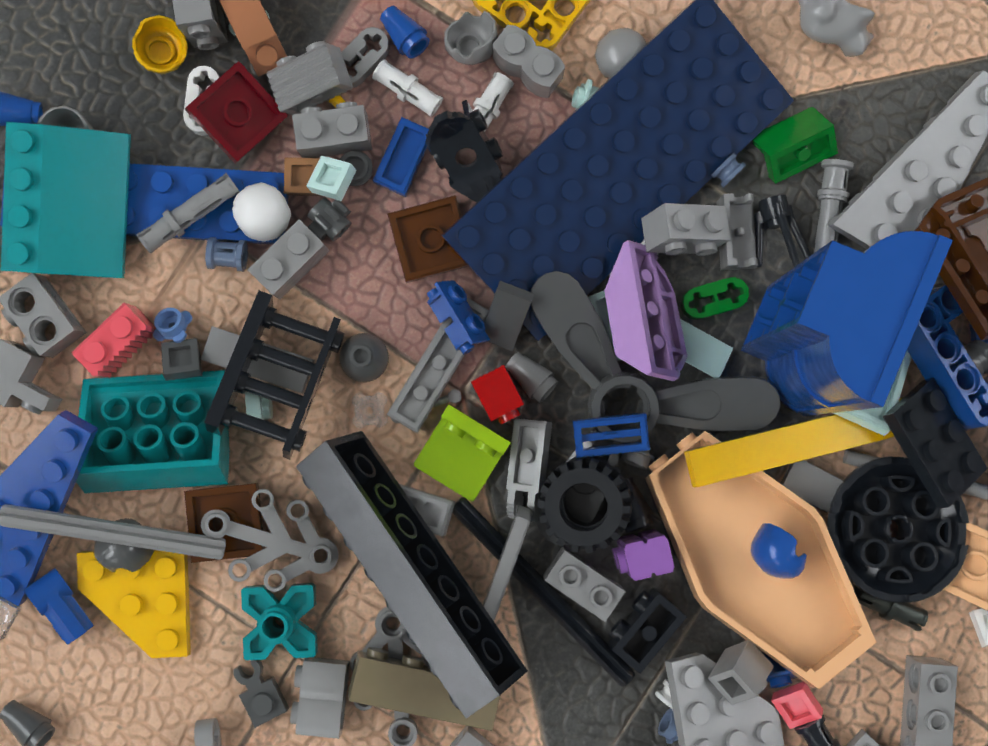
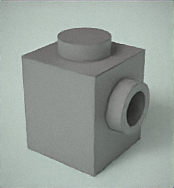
M746 640L724 650L708 679L728 702L734 705L757 697L768 684L767 678L774 666L755 644Z

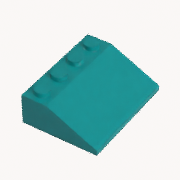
M6 122L1 271L124 278L131 134L43 124Z
M225 370L203 371L202 376L169 381L165 380L163 374L83 379L78 417L96 426L98 430L76 481L84 493L228 484L230 459L229 427L225 426L220 436L208 432L204 424Z

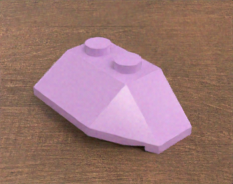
M627 240L622 245L604 290L615 356L648 376L675 381L679 378L680 371L687 359L675 292L664 269L656 261L658 259L657 253H647L645 245Z

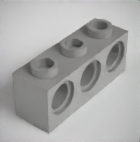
M906 655L900 746L953 745L958 666L942 658Z

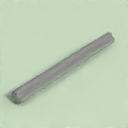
M9 504L2 505L0 509V526L217 560L223 558L226 547V540L224 538H214L206 535Z

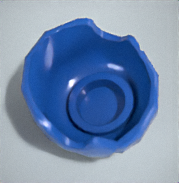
M763 523L753 538L750 551L753 560L762 571L772 577L793 579L799 576L805 568L807 555L805 553L799 557L796 555L797 540L794 536L771 523Z

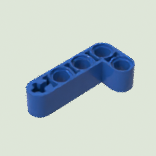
M945 285L932 290L907 351L925 380L929 378L935 379L965 431L987 427L988 385L949 323L962 314L963 311Z

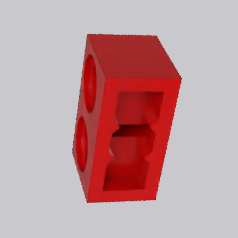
M504 365L471 381L490 421L498 419L502 425L521 415L517 408L524 405Z

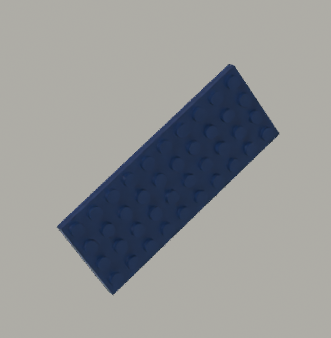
M693 0L441 236L494 294L500 281L531 292V288L537 279L546 273L559 271L571 275L579 282L585 294L588 295L612 272L624 242L630 240L641 243L644 240L642 217L664 203L685 204L712 178L711 175L733 153L737 155L794 100L714 0ZM530 304L523 326L539 341L546 335V332L533 313Z

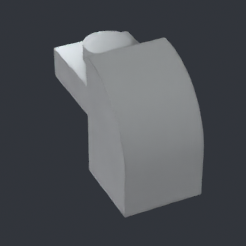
M0 339V405L15 408L21 405L23 408L36 414H41L42 411L56 412L62 398L32 383L45 357L39 356V354L34 355L28 348L14 341Z

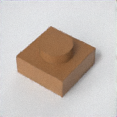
M285 157L284 194L321 196L312 193L306 186L320 158Z

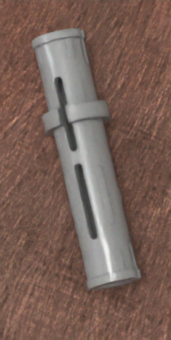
M225 173L172 211L166 210L163 212L162 218L136 235L148 252L152 253L176 235L181 237L185 234L184 230L191 226V224L216 209L240 191L229 175Z

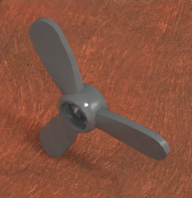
M559 271L546 273L537 279L531 288V293H534L531 308L542 328L559 353L592 387L588 400L589 418L606 417L604 411L605 401L602 400L605 394L609 395L619 388H630L631 385L638 387L636 392L641 397L643 403L642 413L645 412L647 415L648 434L656 423L707 431L756 430L765 427L776 418L780 408V397L776 388L765 379L755 376L705 378L654 389L653 385L641 375L629 371H621L601 319L579 282L571 275ZM636 422L628 426H617L616 428L610 427V425L593 427L589 433L640 428V424ZM641 436L583 442V448L636 442L641 439ZM576 450L573 451L566 462L576 457ZM620 453L594 456V459L600 460L604 458L608 460V464L614 467L617 465ZM578 483L568 490L565 496L566 507L575 519L591 523L605 495L594 485ZM539 519L537 521L539 532L546 540L558 545L556 543L558 538L554 535L549 537L545 531L547 529L546 523H541Z

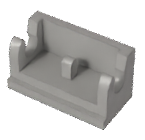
M734 193L723 194L716 201L717 206H725L731 238L730 241L719 246L720 271L756 269L758 266L753 212L754 197L752 193L742 197H734Z

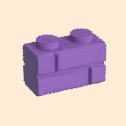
M655 529L639 532L638 536L634 534L622 536L616 541L617 547L612 548L616 568L620 570L621 574L627 573L634 581L650 578L652 573L656 576L671 573L675 568L668 538Z

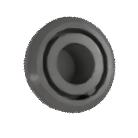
M360 333L348 338L342 345L339 354L340 365L344 373L349 378L358 382H370L379 378L386 370L389 360L386 345L380 338L369 333Z

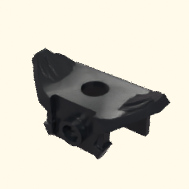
M465 100L462 102L464 113L445 111L434 117L428 134H426L425 142L439 168L447 170L450 176L448 177L450 187L469 199L478 202L502 179L503 173L499 158L503 157V152L495 137L491 139L487 137L484 130L488 129V126L480 110L476 109L473 111L468 101ZM464 148H470L476 152V158L471 164L463 165L455 159L457 152Z

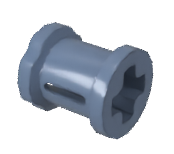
M210 237L207 241L205 252L207 268L215 269L216 266L233 267L239 272H244L248 261L247 241L239 240L238 243L220 242L217 238Z

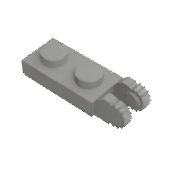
M517 418L514 420L506 489H508L506 512L509 518L514 519L518 506H523L524 496L522 491L528 492L527 508L531 509L532 512L531 521L537 522L540 519L541 508H538V499L541 497L540 490L542 485L546 482L552 422Z

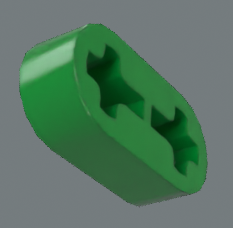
M736 277L694 287L683 295L681 309L684 315L693 320H700L729 312L743 306L747 302L749 288L742 279ZM727 285H731L732 289H739L740 295L735 298L736 303H732L730 298L719 301L717 295L727 291ZM693 294H697L699 299L711 297L712 303L704 305L702 313H698L697 308H690L689 302L694 300Z

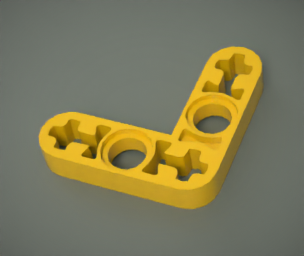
M472 0L474 6L482 13L483 11L489 12L496 23L503 28L509 24L525 30L529 26L531 18L534 17L533 27L541 32L546 28L549 29L551 40L543 39L542 42L538 41V33L532 27H529L528 34L533 38L536 46H542L551 51L559 44L590 2V0H569L574 5V11L570 15L562 16L554 8L558 0H548L541 10L527 0H505L499 12L495 11L497 10V2L494 0ZM518 6L524 10L526 16L523 21L512 23L506 18V11L510 7Z

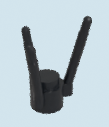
M776 195L759 201L760 211L754 213L757 267H761L763 264L764 224H767L768 229L781 228L793 267L800 264L790 228L804 258L810 257V250L795 220L792 206L788 205L786 195Z

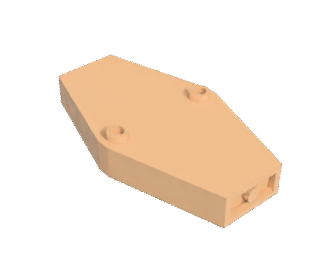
M706 431L698 437L693 432L676 444L680 451L669 459L666 454H663L648 466L652 473L645 479L694 598L705 611L745 640L751 641L759 650L813 688L820 689L877 643L823 518L812 505L763 471L701 487H692L684 451L721 441ZM763 523H771L780 527L797 540L796 555L798 557L803 553L807 555L805 568L799 576L793 579L769 576L753 560L750 552L751 543Z

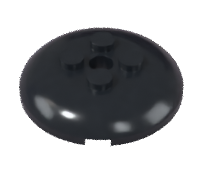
M883 457L869 461L856 468L838 487L830 505L827 524L828 532L849 580L861 591L880 600L910 603L934 596L948 586L956 577L965 561L969 545H965L966 523H969V519L961 496L950 507L938 509L908 458ZM891 520H894L898 526V533L895 537L890 536Z

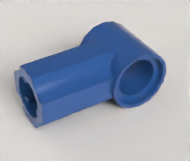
M55 568L23 589L39 613L48 618L53 625L52 627L67 645L94 626L73 598V591Z

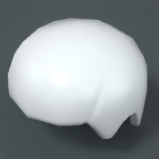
M262 182L246 186L236 195L233 201V217L243 233L251 239L262 242L278 238L288 227L291 210L284 196L274 186Z

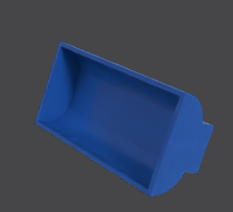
M905 231L890 235L876 242L864 253L832 240L767 287L740 351L765 361L767 380L776 388L780 402L803 416L884 407L953 240L929 232Z

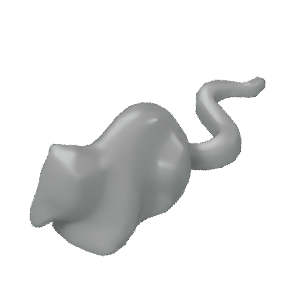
M798 0L802 31L812 40L838 45L844 55L848 57L862 55L867 49V46L874 37L872 33L867 31V25L875 15L873 11L853 5L845 0Z

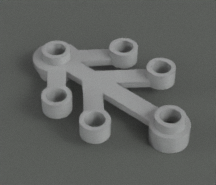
M266 489L257 490L252 495L251 501L254 508L261 512L271 533L230 521L229 516L219 509L210 510L202 517L201 529L208 537L222 538L228 535L266 547L245 559H235L230 563L228 573L234 581L241 582L246 580L252 571L286 553L301 557L281 570L271 569L264 575L263 582L265 587L269 591L278 592L284 588L287 581L308 570L317 574L329 572L338 561L336 545L331 540L318 536L308 516V505L302 500L291 501L287 505L286 514L291 520L296 521L305 543L290 538L273 505L274 496ZM260 493H266L270 498L269 504L265 507H260L256 504V497ZM294 504H301L304 507V513L301 517L295 518L292 516L291 507ZM214 517L222 519V529L212 531L208 526L210 519ZM318 549H324L327 552V558L323 562H316L314 559V553ZM237 563H242L247 568L246 573L241 577H237L232 573L233 566ZM271 574H279L282 581L277 587H271L268 584V578Z
M388 607L383 608L375 620L377 633L361 651L367 652L368 647L382 649L388 643L389 657L402 660L403 641L421 654V658L425 660L424 664L428 666V662L419 648L409 640L406 629L401 622L400 626L396 629L388 627L387 619L398 617ZM358 651L353 654L350 660V668L352 671L354 669L355 659L357 657ZM354 702V705L359 710L365 711L372 707ZM394 711L395 720L392 721L388 732L391 744L393 746H412L418 734L415 721L409 718L408 713ZM400 725H406L410 728V733L407 736L398 734L397 728Z

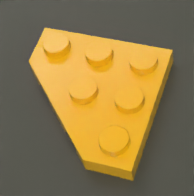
M154 550L150 560L139 570L131 572L124 568H118L114 573L104 568L97 561L94 551H81L77 553L78 590L149 657H188L191 654L188 555Z

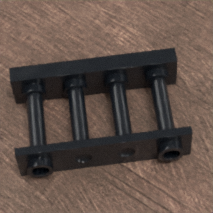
M258 290L204 421L206 430L221 436L225 426L230 428L232 425L284 442L285 444L282 449L283 458L290 460L294 450L300 452L307 435V431L302 430L330 355L332 351L339 352L345 333L340 331L341 319L334 317L329 331L277 313V309L273 308V296ZM273 326L323 344L317 362L314 363L264 345V341L260 340L264 329H271ZM262 359L310 376L304 395L302 396L251 378V374L247 373L251 361ZM246 391L298 409L291 429L237 411L238 407L233 405L238 393L244 394Z

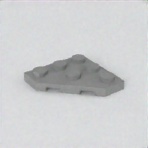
M696 652L665 660L679 746H784L778 710L759 695L731 705L708 679L716 663L707 656Z

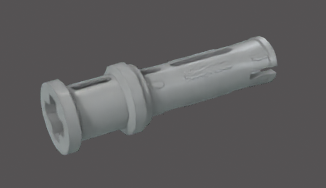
M824 159L821 162L824 173L822 187L817 190V197L821 204L814 253L832 240L838 242L839 232L826 224L834 216H838L842 212L843 203H847V200H849L850 193L847 192L849 171L853 170L854 163L851 161Z

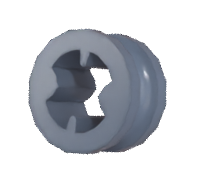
M735 153L727 158L711 175L713 178L717 177L721 180L720 185L723 188L746 166L744 162H737V155Z

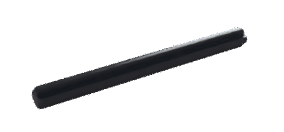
M460 498L455 503L452 513L499 561L506 539L466 498ZM519 554L512 575L620 686L624 687L629 684L635 676L634 671L621 657L612 651L610 646Z

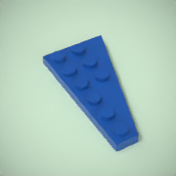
M67 410L58 414L0 475V509L2 505L9 504L63 513L98 428ZM0 526V597L18 607L27 600V595L23 589L35 581L54 534Z

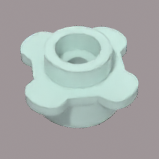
M587 79L585 84L582 83L581 86L575 88L572 97V107L577 109L599 89V87L592 86L593 82L591 79Z

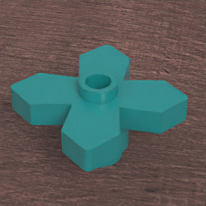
M314 583L293 584L281 601L265 585L246 586L241 590L242 610L257 620V627L243 638V656L245 660H265L275 646L280 643L294 658L315 657L318 653L317 633L299 620L316 605V588ZM275 617H279L283 621L284 626H279L275 621Z

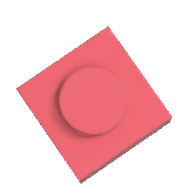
M805 682L773 692L771 701L789 729L822 718L823 708Z

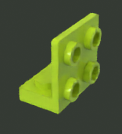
M448 404L441 416V420L415 460L414 467L472 502L478 496L511 442Z

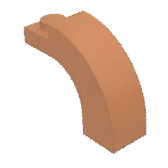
M219 0L257 76H262L276 68V62L281 58L287 57V54L261 1Z

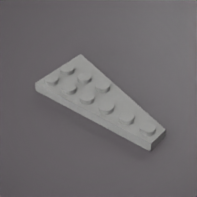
M984 70L975 72L947 101V105L923 125L924 128L914 139H910L873 176V181L861 193H857L848 202L849 205L838 216H834L826 225L868 249L876 242L890 235L914 231L939 198L960 190L988 135V73Z

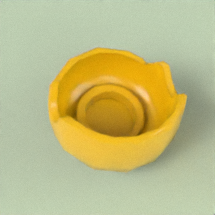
M156 15L143 19L132 39V48L136 60L150 72L163 75L175 71L183 64L187 56L188 44L186 37L176 26V22L165 16Z

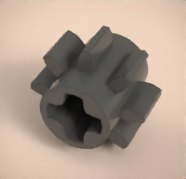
M325 197L308 213L307 216L313 221L308 228L321 241L328 236L334 242L351 226L352 223L346 218L351 211L341 201L334 200L331 202Z

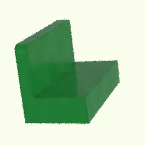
M814 107L807 108L762 130L752 140V143L764 154L768 177L775 184L822 162L824 159L838 154L834 125Z

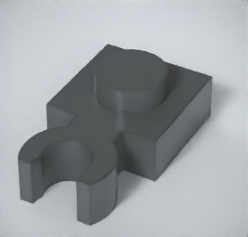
M261 660L250 661L254 668L253 675H246L240 665L233 670L235 679L247 687V690L243 691L239 697L255 728L287 712L289 709L274 676L264 681Z

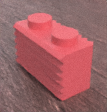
M124 302L71 353L92 376L111 377V373H117V368H122V363H127V358H132V353H137V348H142V343H147V338L152 339V334L156 328L136 306Z

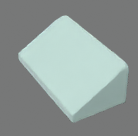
M680 319L687 352L685 362L713 378H719L733 347Z

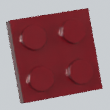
M239 61L185 108V111L235 164L288 117L287 113L279 111L275 100Z

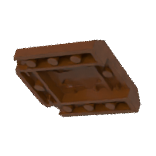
M987 177L939 198L914 230L942 235L953 240L939 275L980 340L988 339Z

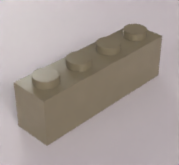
M368 647L367 652L358 651L348 690L349 701L470 727L493 730L500 696L468 718H465L462 712L451 702L449 693L439 678L430 671L427 665H424V659L411 655H403L402 660L388 657V651Z

